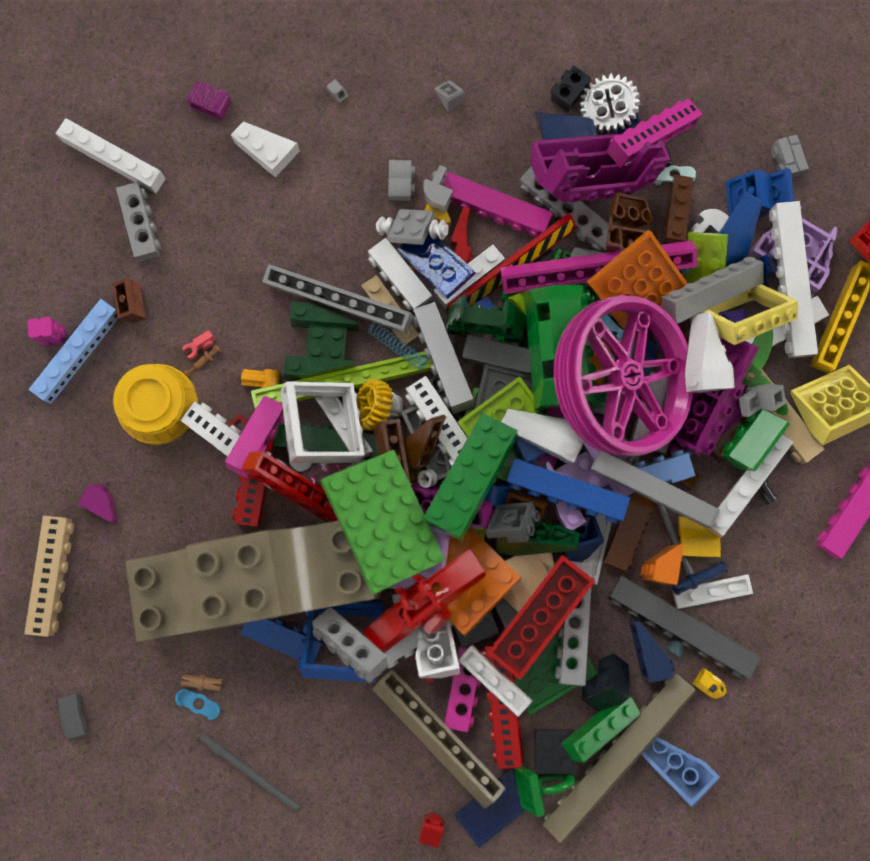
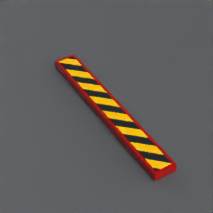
M569 213L447 306L450 308L462 295H466L468 306L476 304L502 286L501 267L534 262L577 229L573 217Z

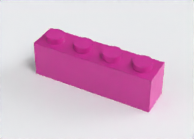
M263 396L225 460L227 469L249 478L250 475L241 470L249 452L264 451L267 453V445L270 440L273 441L275 439L279 424L284 423L283 406L281 403Z

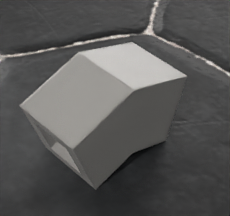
M336 79L326 86L327 91L337 102L340 103L348 97L344 87Z

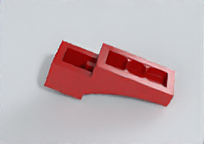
M464 206L450 241V246L455 247L451 265L458 268H463L474 257L471 254L472 248L468 247L466 237L470 209Z

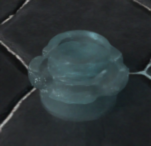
M675 640L672 643L668 642L669 645L666 650L678 657L685 653V650H683L684 645Z

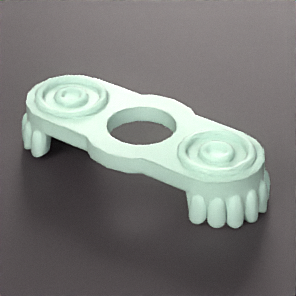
M673 165L665 167L654 183L661 185L662 182H672L673 177L669 174L672 170L678 171L682 176L692 177L693 181H695L696 171L690 166L679 167Z

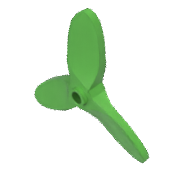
M773 329L757 335L752 342L759 349L741 384H747L751 387L772 384L762 375L761 369L766 363L773 346ZM748 373H753L754 377H750ZM787 402L774 412L779 415H787L789 411Z

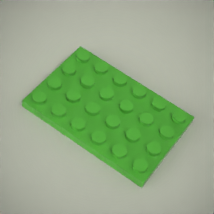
M394 450L330 475L320 481L372 595L445 561L429 524L424 520L425 515Z

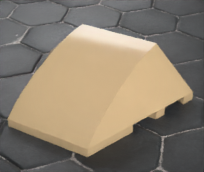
M552 553L514 556L505 561L522 578L503 597L518 613L554 567Z

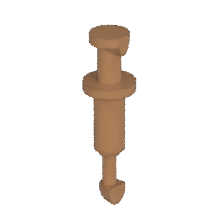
M215 344L210 352L205 350V355L198 359L191 369L185 370L183 374L189 376L192 371L201 368L209 360L214 361L213 356L218 352L221 353V348Z

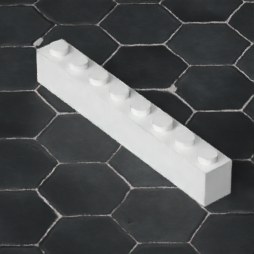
M800 201L776 203L769 211V219L773 225L771 237L775 242L773 254L774 258L777 259L776 276L779 278L780 284L778 292L798 301V319L782 326L783 334L786 335L785 352L788 354V359L809 357L818 354Z

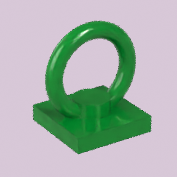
M524 766L522 768H514L521 807L536 817L545 815L541 798L543 795L564 792L575 783V778L572 774H542L537 776L536 773ZM564 780V782L553 786L542 787L541 783L548 781Z

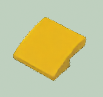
M678 517V536H680V544L684 545L682 556L721 557L720 538L686 517Z

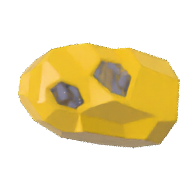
M704 668L692 683L693 686L711 698L723 697L727 692L725 684Z

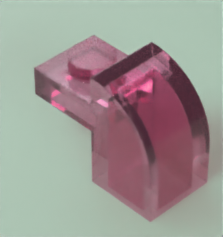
M319 463L303 471L301 476L321 487L320 481L323 478L340 472L337 463Z

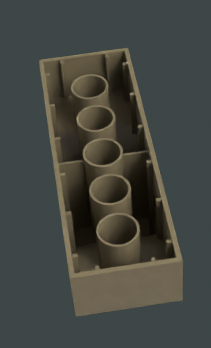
M339 521L283 530H266L187 545L182 550L125 561L136 642L383 597L382 590L373 595L371 594Z

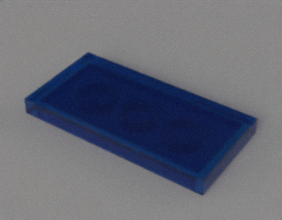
M428 233L423 245L403 243L396 249L408 263L447 299L475 275V271L438 237L432 239L430 233Z
M514 768L508 769L497 778L506 789L493 804L484 809L473 798L454 814L479 848L526 810L521 807Z

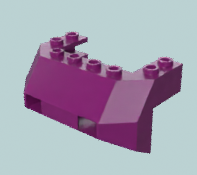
M622 134L533 141L530 164L537 183L562 203H576L583 200L610 199L617 192L631 195L654 183L671 159L663 140L654 145L646 142L634 160L620 168L606 150L610 146V140L614 136Z

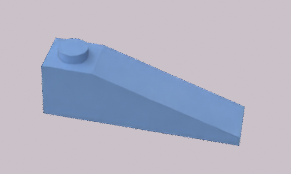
M659 737L642 754L648 763L692 808L720 778L705 761L690 755Z

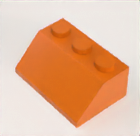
M684 545L666 546L647 559L640 567L639 575L642 576V580L662 585H677Z

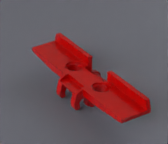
M469 549L427 580L419 573L413 575L412 578L417 582L408 589H404L402 586L396 588L395 592L402 597L400 601L364 630L367 639L383 653L387 652L420 627L424 619L436 610H441L486 577V572L473 551ZM441 584V591L435 594L433 592L435 585Z

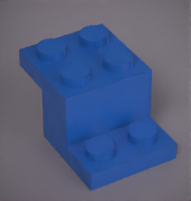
M785 168L772 174L757 169L726 181L729 216L745 192L763 201L759 216L768 215L776 203L794 202L791 169Z

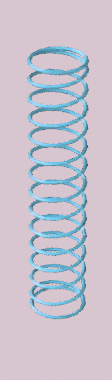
M379 325L381 326V329L378 333H380L382 329L386 330V328H382V325ZM424 357V358L420 361L419 366H418V367L415 366V368H418V370H422V369H419V367H421L420 364H421V362H422L423 360L426 361L427 358Z

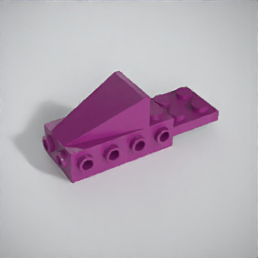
M724 339L721 340V344L726 349L725 354L728 362H731L733 367L734 388L693 393L687 418L673 438L677 440V445L691 448L690 452L701 456L702 453L710 456L711 452L715 449L719 437L743 417L740 404L737 401L743 393L745 385L741 383L759 349L758 346L746 341L733 345Z

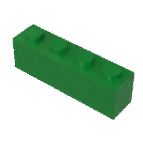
M629 697L626 701L600 710L561 744L572 761L585 762L641 713L633 699Z

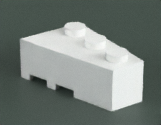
M244 121L231 134L234 143L274 177L300 152L296 142Z

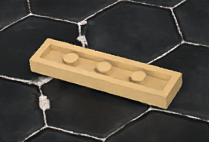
M377 275L361 285L370 299L400 309ZM412 324L407 334L392 329L396 337L400 338V342L404 341V344H409L419 337Z

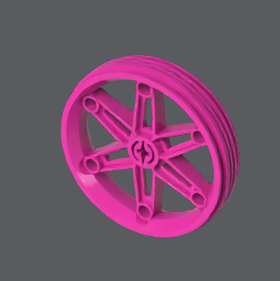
M623 295L598 300L585 307L573 317L559 340L554 363V382L560 408L576 435L596 450L615 456H638L653 452L671 441L687 418L693 397V392H686L685 369L688 345L680 328L664 309L654 302L634 296ZM624 312L629 314L620 343L600 319L608 313ZM648 329L656 340L663 359L644 361ZM635 332H636L635 341H634V346H633V350H632V355H631V358H630L629 355H630V351H631V347H632L634 335H635ZM587 338L603 369L581 376L582 353ZM601 338H602V340L604 341V343L607 345V347L609 348V350L611 351V353L614 355L615 360H616L615 362H614V360L612 359V357L610 356V354H609V352L607 351V349L605 348V346L603 345V343L601 342V340H600ZM657 366V373L644 377L642 368ZM607 376L609 385L592 386L591 380ZM666 377L665 400L661 410L648 383ZM607 391L603 428L594 418L587 404L585 394ZM636 391L639 393V395L641 396V398H642L643 401L645 402L646 406H647L648 409L650 410V413L647 411V409L645 408V406L643 405V403L640 401V399H639L638 396L636 395ZM620 394H622V399H621V403H620V407H619L617 419H616V421H615L616 413H617V408H618V404H619V399H620ZM631 410H633L650 432L638 440L631 442L623 441L624 431Z

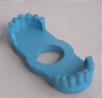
M182 689L176 693L175 701L178 706L183 705L193 713L208 717V720H213L219 716L220 706L216 702L207 699L205 695L196 694L188 689ZM196 698H201L204 701V707L200 710L195 709L193 706Z

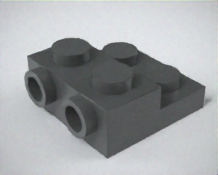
M533 502L496 505L485 533L488 538L507 537L509 543L528 542L529 537L534 535L533 525L539 521V512L535 509Z

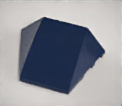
M535 111L542 140L597 136L593 119Z

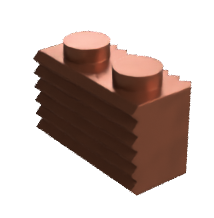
M128 278L114 282L112 289L114 290L117 318L130 323H136L145 319L140 283Z

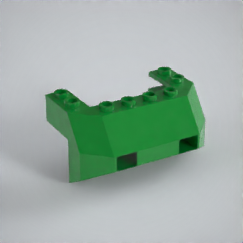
M551 285L530 289L524 295L535 410L560 407L555 390L553 359H555L559 340L568 323L585 307L597 301L596 295L584 285ZM587 338L582 353L581 376L596 371L591 356L594 355V350ZM591 380L592 386H600L594 380ZM607 391L585 394L589 408L605 407Z

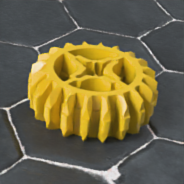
M368 379L359 388L356 403L357 408L360 410L359 422L363 430L373 431V425L390 417L391 405L394 402L392 401V388L386 382L378 379Z

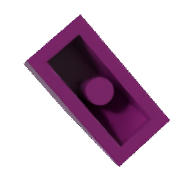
M97 483V485L89 484L78 504L111 523H117L118 517L111 493L107 492L108 488L100 483Z

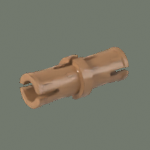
M183 673L181 679L190 681H181V686L194 687L201 691L209 689L221 692L222 686L214 685V683L223 684V679L209 678L202 674L195 676Z

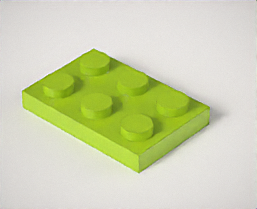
M688 233L687 241H692L697 248V267L687 268L691 272L686 271L685 280L688 284L694 283L702 277H707L717 270L726 268L728 234Z

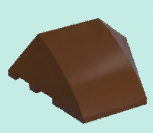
M619 192L615 193L608 220L607 252L625 250L647 230H650L656 239L659 238L658 232H654L651 223L653 217L646 197Z

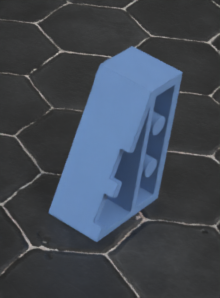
M683 450L672 452V456L664 458V455L652 458L653 462L646 464L645 461L633 464L634 467L666 483H674L695 476L689 453L683 452Z

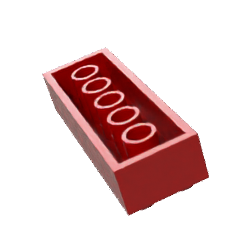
M562 555L487 654L518 679H521L595 580Z

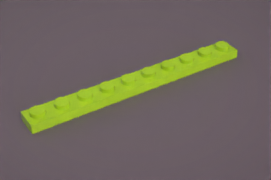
M425 351L419 352V354L416 353L413 358H409L412 355L410 354L409 356H404V358L397 357L292 382L353 383L354 388L362 387L363 383H366L368 379H378L384 382L432 371L430 365L433 363L431 359L428 362L426 359L425 363L419 367L422 370H418L414 365H411V363L416 364L421 357L422 359L426 357ZM285 383L252 390L251 394L255 409L263 396L282 404L281 388ZM296 396V401H302L319 396Z

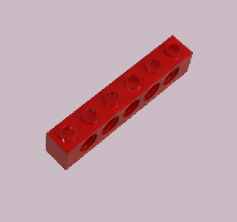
M264 451L248 453L242 466V471L325 522L338 521L325 490Z

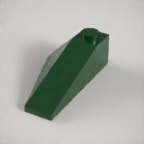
M542 519L541 522L534 523V535L529 537L528 542L509 543L507 537L497 538L496 544L497 554L512 556L576 551L578 549L580 533L560 525L552 526L545 523V520Z

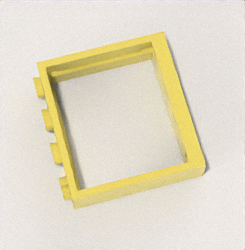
M760 284L701 313L711 312L719 331L718 336L736 345L798 319V301ZM751 300L771 308L737 323H733L718 315L720 312Z

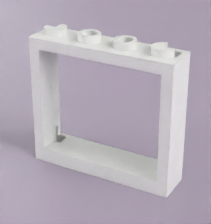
M286 382L281 388V398L290 463H357L365 456V445L362 441L363 429L359 422L360 410L357 408V394H355L353 383ZM296 396L342 397L351 452H303Z

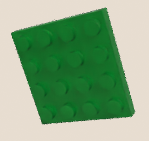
M558 633L552 637L523 677L518 679L515 676L516 686L532 700L526 708L530 715L579 686L561 684L555 678L556 666L559 667L560 658H557V647L561 646V638H558ZM570 637L567 641L569 648L575 649L577 646V641L573 637ZM588 656L585 682L598 674ZM568 658L566 661L568 669L572 670L576 666L573 658Z

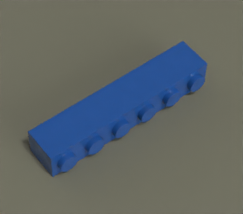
M515 458L506 483L510 484L509 488L518 491L521 488L529 490L528 494L540 497V495L548 497L547 500L556 504H559V501L567 503L566 507L578 511V508L586 510L588 515L597 517L599 514L605 516L606 521L615 524L617 521H623L630 501V497Z

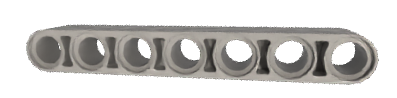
M598 451L590 469L710 529L713 528L720 512L718 508L602 451Z

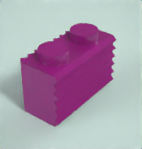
M195 81L186 99L189 107L220 120H223L232 102L225 90H215L210 84Z

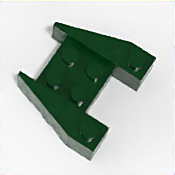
M462 295L449 308L446 331L449 335L466 337L467 332L504 337V342L523 344L526 316L509 300H506L505 311H502L498 307L485 309L476 304L468 306L466 295Z
M291 301V327L309 328L306 357L285 356V380L296 381L355 367L354 361L345 360L347 333L348 331L358 332V322L313 303Z

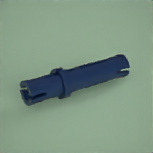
M721 561L698 573L686 575V578L678 581L677 585H672V587H676L673 588L674 593L680 595L689 589L694 590L698 588V585L728 573V569H724L727 568L726 563Z

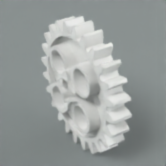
M610 74L609 79H606L603 75L602 81L596 78V84L589 83L591 89H584L586 95H581L583 102H580L582 117L593 119L595 129L599 128L600 133H603L604 129H607L608 134H610L611 129H614L617 133L618 127L624 130V124L631 125L630 118L636 119L635 113L639 112L638 106L641 103L637 87L633 86L632 80L627 83L626 76L620 80V74L616 78H613L612 74ZM606 90H609L615 115L614 118H611L605 93ZM621 91L620 94L614 95V92ZM599 96H602V97H603V98L600 99V100H595L596 97H599ZM619 108H625L623 111H617ZM601 113H607L603 117L599 116Z

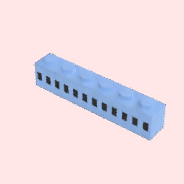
M100 299L28 390L43 401L52 404L119 319L117 318L116 309Z

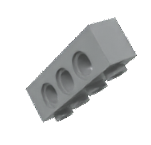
M138 182L117 187L116 190L134 258L138 262L160 257L159 250H162L159 239L155 238L154 233H157L155 223L151 222L150 216L153 214L150 205L146 204L145 199L148 198L145 187L142 188ZM139 202L137 207L132 208L134 203ZM144 219L142 224L137 225L139 220ZM148 236L146 242H141L143 237Z
M331 607L312 621L314 636L319 641H324L332 653L336 652L345 665H350L354 668L355 673L361 679L365 678L370 683L387 668V656Z

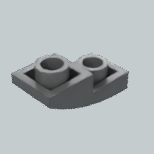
M74 693L59 698L60 718L66 739L69 741L87 735L86 715L81 714L80 694Z

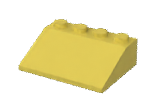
M850 365L795 388L790 392L810 433L822 445L870 423V384Z

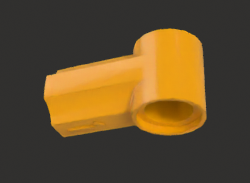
M243 369L241 385L256 388L279 385L281 372L271 369H265L264 371Z

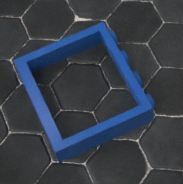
M359 601L331 606L339 615L373 617V622L383 614V602ZM329 607L307 611L309 619L308 622L305 621L304 634H306V637L301 641L303 656L298 658V669H301L302 677L368 682L365 678L361 679L352 667L310 664L314 642L312 621L318 617V613L325 612Z

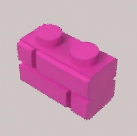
M43 317L40 320L34 318L27 321L28 336L42 346L63 344L64 338H67L66 328L50 317Z

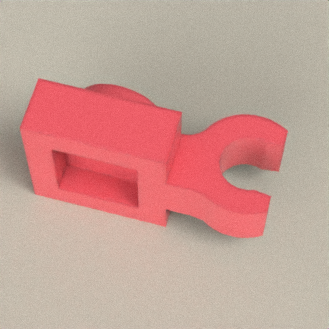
M208 330L193 339L192 343L184 345L182 349L184 351L192 349V353L187 356L191 360L197 356L199 349L206 350L213 346V342L216 339Z

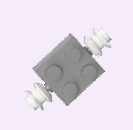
M400 209L395 221L392 217H388L387 220L385 217H380L376 223L378 233L381 236L386 233L389 242L423 245L428 233H430L432 239H436L439 236L443 240L447 236L449 228L444 220H441L439 224L437 220H434V211Z

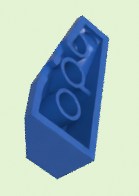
M748 192L744 193L718 232V234H728L726 267L742 261L749 255L763 201Z

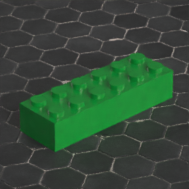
M481 413L424 516L425 522L462 542L518 438V430Z

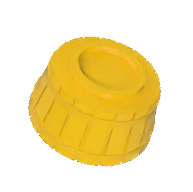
M145 364L131 369L118 382L113 397L114 410L123 429L134 439L152 445L170 443L187 432L190 427L183 423L181 419L194 402L198 403L197 393L189 378L178 369L164 364Z

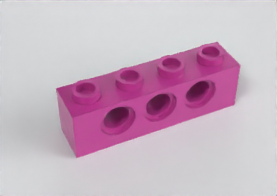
M459 646L457 659L459 660L469 648ZM458 661L461 674L453 675L444 724L449 729L468 732V728H472L474 722V715H471L472 707L476 708L478 700L475 690L476 687L480 688L481 682L473 674L464 673V666ZM462 684L470 685L471 690L468 694L460 692L459 688ZM458 704H465L467 706V711L464 714L456 712Z

